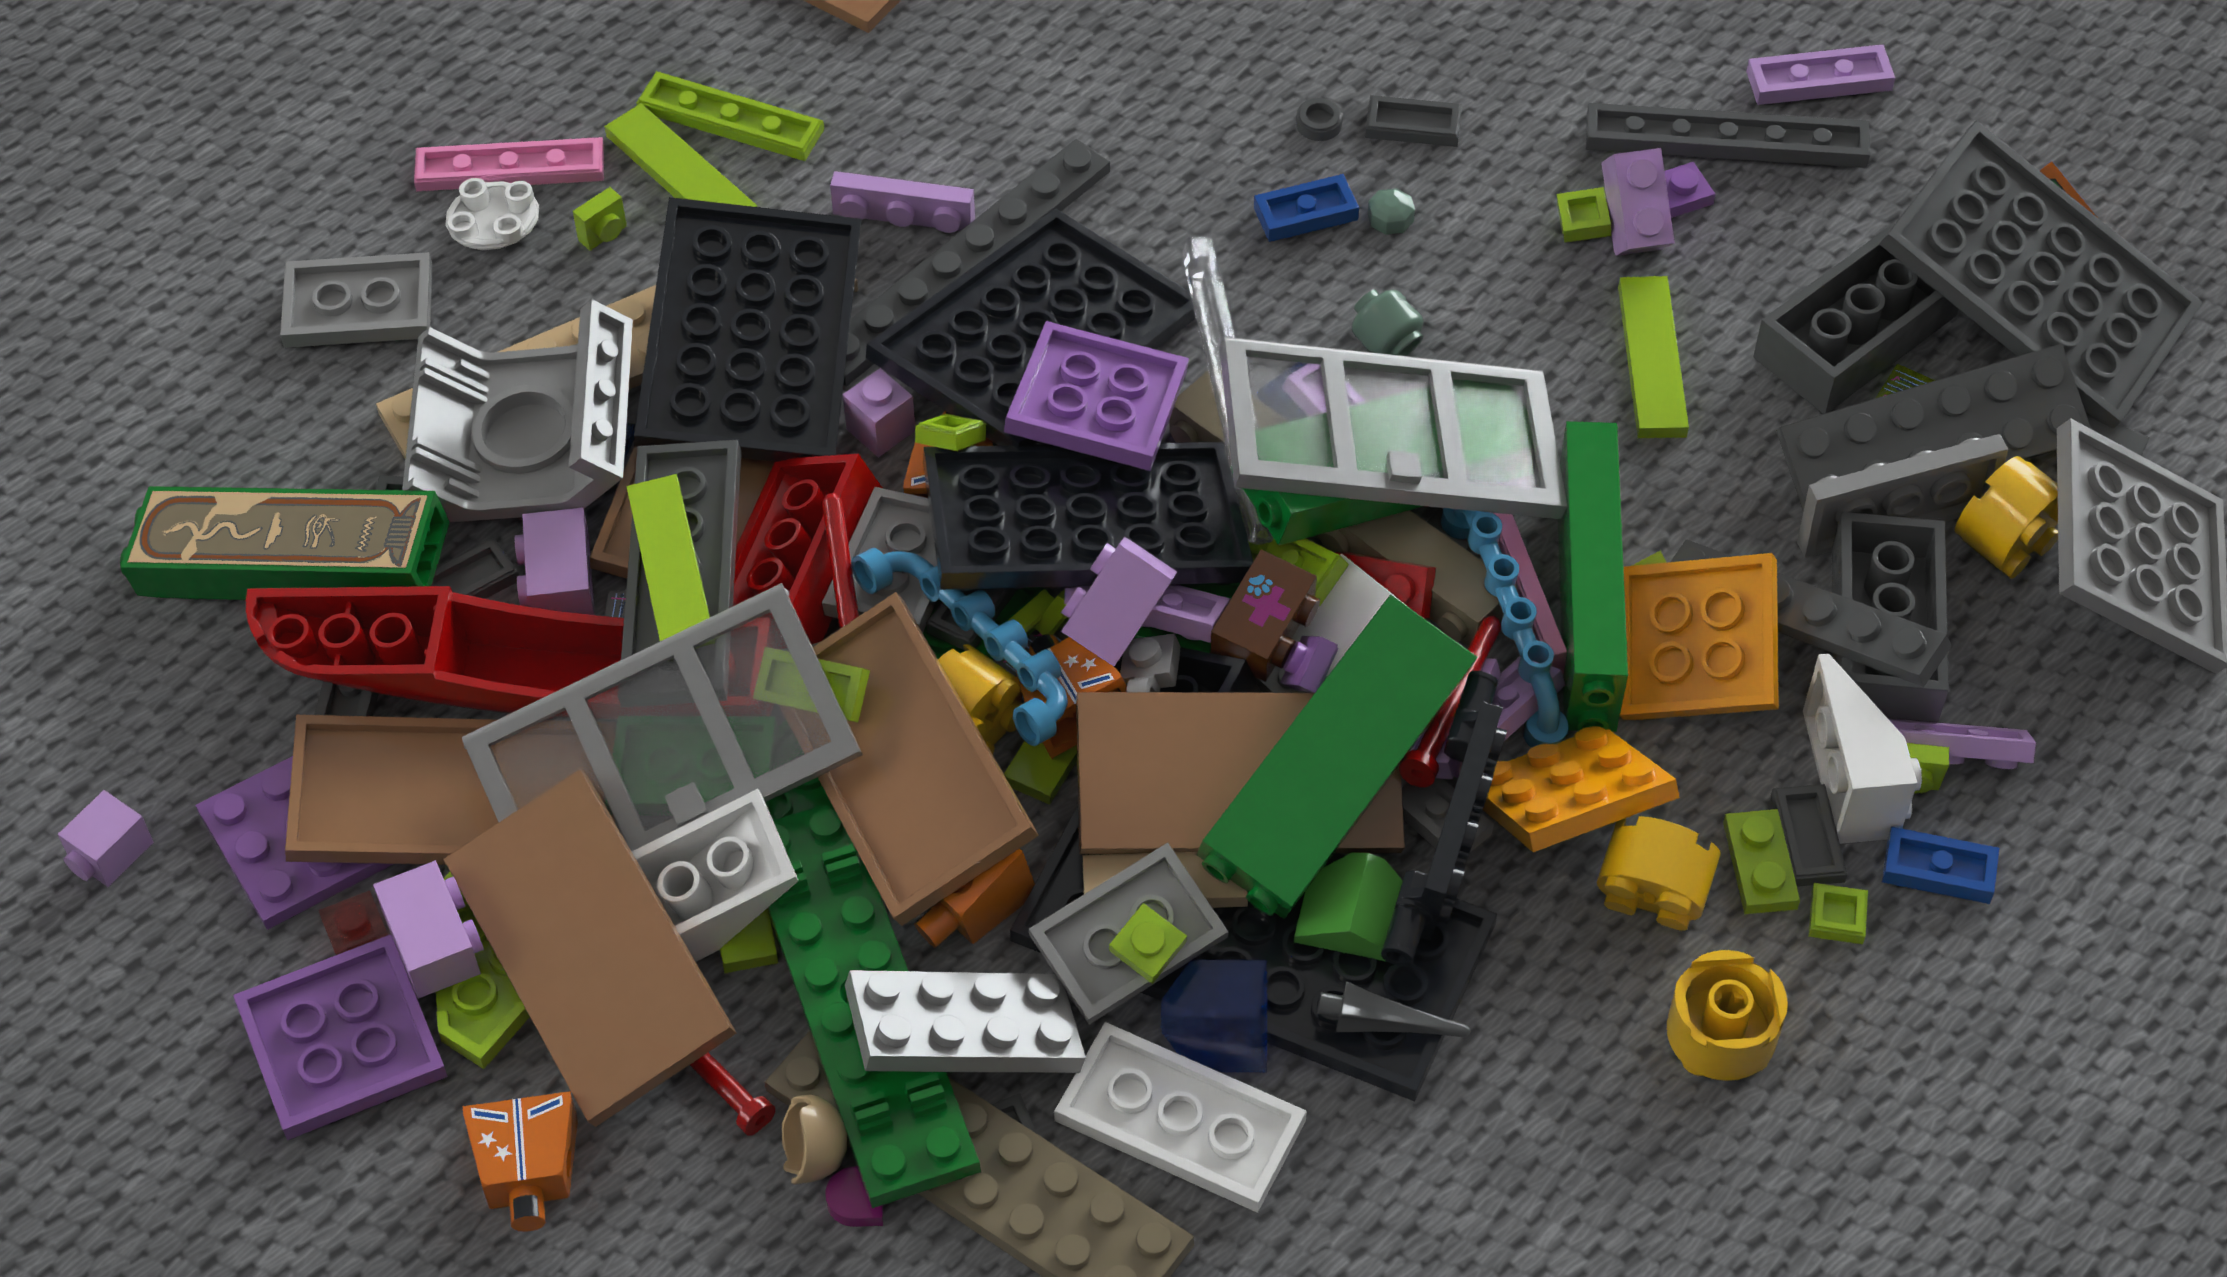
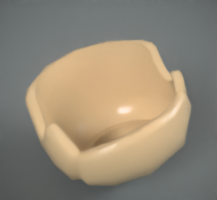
M809 1094L793 1097L782 1122V1145L787 1157L783 1169L786 1172L797 1175V1177L792 1178V1184L815 1182L824 1179L839 1169L847 1151V1131L842 1116L831 1103L819 1096Z

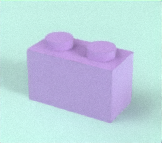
M1661 148L1613 154L1601 162L1615 256L1662 250L1674 244Z
M584 508L522 514L523 535H515L518 566L525 565L526 575L517 576V591L520 605L561 612L595 615L592 569L590 568V539Z
M1125 536L1117 548L1108 543L1105 545L1090 568L1091 571L1098 575L1087 592L1078 586L1061 612L1070 618L1061 632L1112 666L1116 665L1177 573L1176 570Z
M436 860L373 884L383 915L418 999L481 974L475 957V953L484 950L479 934L472 919L462 923L457 910L464 908L465 903L454 876L443 879Z

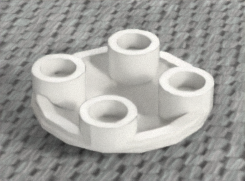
M471 178L460 185V195L454 199L446 213V227L454 240L464 247L491 250L501 249L517 243L528 235L538 221L539 204L534 197L531 185L525 181H515L512 183L504 181L485 182L480 178Z

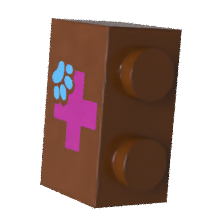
M1261 549L1211 631L1210 653L1246 660L1253 676L1266 682L1275 666L1281 669L1284 668L1285 661L1293 645L1296 643L1292 637L1300 625L1304 627L1309 626L1318 610L1320 599L1315 597L1317 576Z

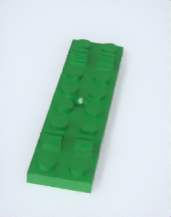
M832 803L823 804L773 820L799 881L772 903L767 910L835 1104L842 1116L847 1131V1138L871 1207L875 1208L981 1173L980 1161L946 1072L865 1071L845 989L849 971H908L880 893Z

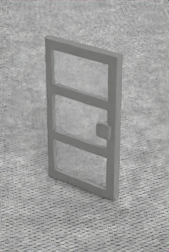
M1222 337L1220 358L1234 487L1553 519H1561L1568 507L1544 373L1541 370Z
M782 583L462 736L464 748L470 756L498 822L581 769L589 777L631 852L756 789L760 790L765 802L863 755L789 598V591L784 588Z

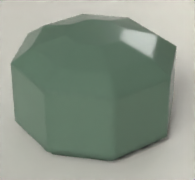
M1397 188L1378 190L1368 201L1370 225L1385 235L1404 233L1414 222L1415 208L1412 197Z

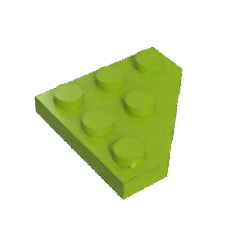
M449 872L443 879L445 880L450 877H453L451 872ZM461 892L465 907L457 910L462 923L473 920L484 950L475 953L481 974L436 991L437 1027L441 1042L482 1069H485L530 1016Z

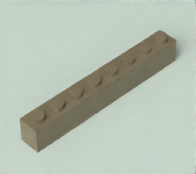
M1209 369L1177 397L1169 419V432L1176 443L1224 442L1231 469L1232 460L1223 378ZM1251 399L1255 433L1288 425ZM1410 510L1315 536L1321 540L1324 548L1334 553L1349 552L1436 567L1429 619L1438 624L1439 629L1456 642L1461 641L1469 647L1484 618L1495 616L1499 619L1500 624L1502 622L1504 613L1498 598L1491 595L1484 586L1487 570L1483 561Z

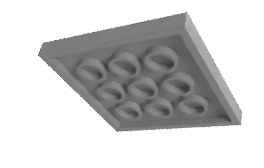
M2069 419L2057 427L2059 594L2213 673H2218L2227 668V571L2223 499L2073 419Z

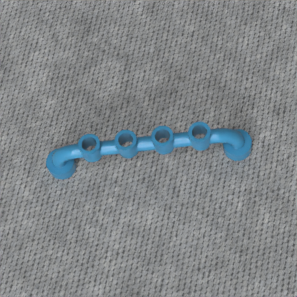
M1443 508L1441 516L1443 530L1451 537L1468 539L1467 542L1470 549L1481 555L1487 570L1484 580L1485 589L1491 595L1498 598L1504 613L1501 630L1504 635L1515 641L1521 657L1518 673L1524 681L1531 683L1535 692L1538 711L1526 722L1524 728L1526 743L1532 748L1540 744H1557L1564 741L1568 732V721L1565 715L1560 712L1557 692L1549 673L1554 659V652L1547 643L1536 640L1532 627L1537 610L1532 601L1518 595L1515 584L1519 574V564L1513 557L1501 552L1498 544L1502 531L1500 518L1490 512Z
M870 548L853 557L851 565L855 579L860 587L869 594H874L891 585L894 572H906L916 577L920 582L922 591L929 600L934 602L941 600L951 610L956 624L962 630L969 631L972 629L984 640V645L993 659L996 661L1005 659L1017 671L1020 682L1028 691L1034 692L1038 690L1046 698V703L1038 698H1033L1014 709V724L1023 740L1031 746H1037L1055 736L1057 732L1056 721L1063 716L1068 705L1066 690L1058 680L1061 676L1060 664L1055 655L1047 649L1033 656L1024 649L1028 645V638L1024 628L1018 621L1011 619L1000 626L991 619L995 616V607L985 591L977 590L966 596L957 589L941 590L938 567H934L928 560L915 553L892 551L883 554L876 548Z

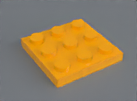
M1773 553L1624 566L1628 678L1620 717L1623 720L1779 709L1777 559Z
M1592 726L1576 732L1575 737L1557 744H1540L1529 749L1526 755L1509 761H1498L1483 810L1532 852H1536L1680 797L1676 778L1611 730Z

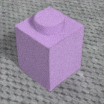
M881 368L843 394L846 429L878 458L915 432L913 396Z
M105 790L58 833L67 853L63 859L69 869L85 881L93 876L107 887L154 843L143 817Z

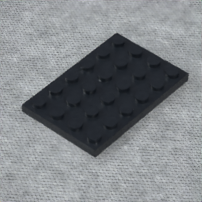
M669 197L634 432V447L738 440L741 458L779 462L791 458L836 455L862 219Z
M1055 208L869 341L866 345L865 358L951 415L983 421V423H986V438L998 446L1012 445L1019 448L1022 445H1033L1037 441L1005 433V419L1046 321L1156 350L1201 315L1203 300Z
M1224 442L1161 443L1151 471L1054 445H1022L1019 448L1012 445L969 446L958 451L938 447H924L923 467L941 590L957 589L968 591L990 588L1024 589L1034 587L1073 588L1091 586L1098 576L1090 570L1091 566L1107 543L1117 548L1124 536L1177 571L1169 584L1170 586L1180 584L1216 583L1227 585L1241 583L1253 563Z

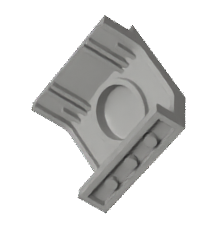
M591 299L580 309L578 344L495 353L479 351L428 327L418 336L402 490L435 491L450 522L522 517V514L581 507L585 509L623 478L633 320Z

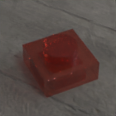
M370 890L318 910L335 955L388 935Z

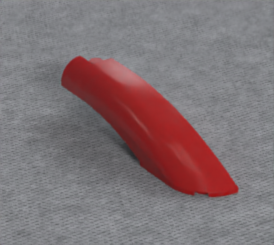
M450 586L247 589L246 615L250 630L261 650L274 663L287 671L307 678L399 698L469 709L512 713L621 661L624 618L569 613L508 604L454 593ZM754 619L732 630L728 702H720L726 717L772 716L774 704L754 700L765 648L777 650L778 640L771 619ZM619 685L587 700L596 720L619 721V717H701L696 704L622 708L618 697ZM566 710L553 716L555 718L570 719Z

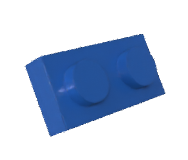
M1344 174L1254 195V210L1269 242L1357 221L1359 218V206Z
M1891 827L1887 841L1882 883L1990 904L1995 890L2000 848Z

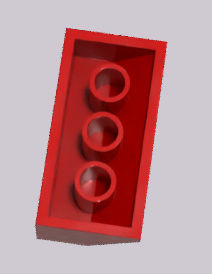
M859 454L791 458L774 463L736 546L733 606L782 583L784 588L789 591V598L810 643L814 644L823 641L833 617L824 615L822 602L833 578L822 501L825 495L830 493H836L842 499L849 544L874 487L883 488ZM771 612L756 618L771 619L778 640L777 650L788 649Z

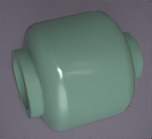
M1374 289L1365 294L1355 304L1354 310L1357 312V315L1352 322V332L1369 352L1406 356L1415 350L1423 340V335L1420 332L1423 328L1424 319L1400 291L1390 289L1379 294Z

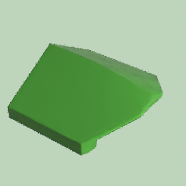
M1352 852L1325 866L1305 891L1294 943L1385 961L1381 957V951L1403 880L1384 858L1370 853Z

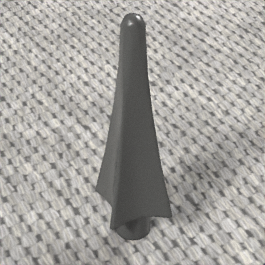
M1347 981L1342 996L1321 992L1318 1001L1317 1014L1338 1018L1336 1032H1410L1467 1037L1471 1032L1470 1027L1466 1024L1413 1009Z

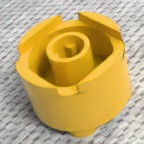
M2015 456L2005 462L1986 480V483L1991 487L1984 493L1981 499H1978L1975 495L1971 498L1955 526V533L1965 543L2010 579L2015 578L2025 568L2031 558L2029 554L2035 551L2040 556H2043L2058 540V530L2055 528L2058 524L2057 483L2031 462L2025 461L2020 456Z
M964 644L965 652L960 654L956 650L951 649L943 654L938 661L993 755L995 750L994 744L1006 731L1013 732L1016 730L1013 711L1016 707L1023 704L1021 702L1023 694L1019 684L1020 680L973 646Z
M1644 816L1638 817L1636 826H1626V818L1616 821L1596 882L1598 888L1606 895L1604 906L1627 915H1634L1637 908L1658 914L1656 921L1659 924L1679 931H1685L1688 929L1691 920L1699 919L1702 916L1721 852L1712 842L1709 850L1696 844L1699 833L1673 822Z
M1733 950L1709 952L1695 959L1678 979L1667 1018L1666 1029L1672 1050L1688 1072L1711 1079L1732 1081L1749 1077L1767 1067L1780 1037L1787 1014L1788 1001L1780 978L1771 969L1768 973L1761 966L1754 963V957L1744 952Z

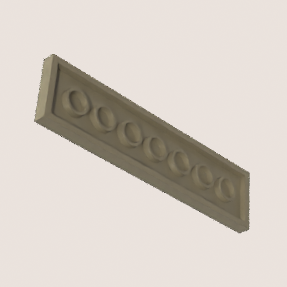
M809 1031L764 1082L766 1091L788 1106L791 1104L793 1097L810 1094L822 1097L837 1109L811 1032ZM948 1077L980 1161L981 1173L918 1193L919 1195L1042 1277H1171L1194 1247V1236ZM847 1138V1146L850 1147V1144H849V1141H848V1138Z

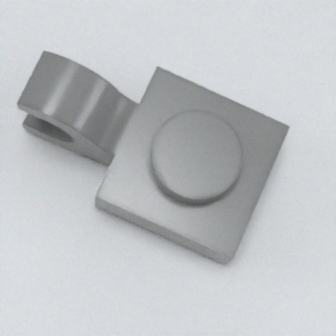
M1175 633L1132 639L1123 653L1120 674L1127 685L1126 692H1160L1161 688L1176 686L1181 646Z

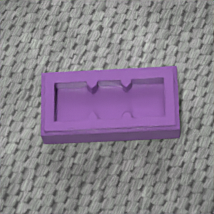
M1301 636L1300 641L1293 645L1285 661V673L1280 683L1296 691L1315 693L1328 673L1339 649L1337 648L1338 644L1319 636Z

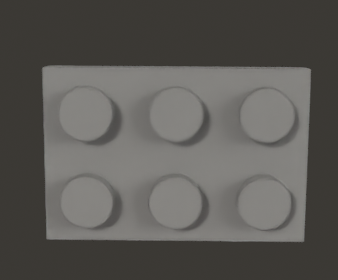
M430 252L285 262L280 332L284 348L418 339V336L430 327L433 265Z
M874 487L849 542L851 562L853 557L870 548H876L883 554L892 551L915 553L928 560L934 567L937 566L928 498ZM894 572L891 585L874 594H869L860 587L853 574L859 616L897 592L906 603L922 633L924 632L926 623L937 601H931L926 597L916 577L906 572ZM832 579L822 606L825 616L838 618Z
M1169 843L1164 844L1029 928L1030 937L1088 1025L1153 985L1109 951V944L1143 903L1187 935L1186 944L1153 984L1228 938V930Z

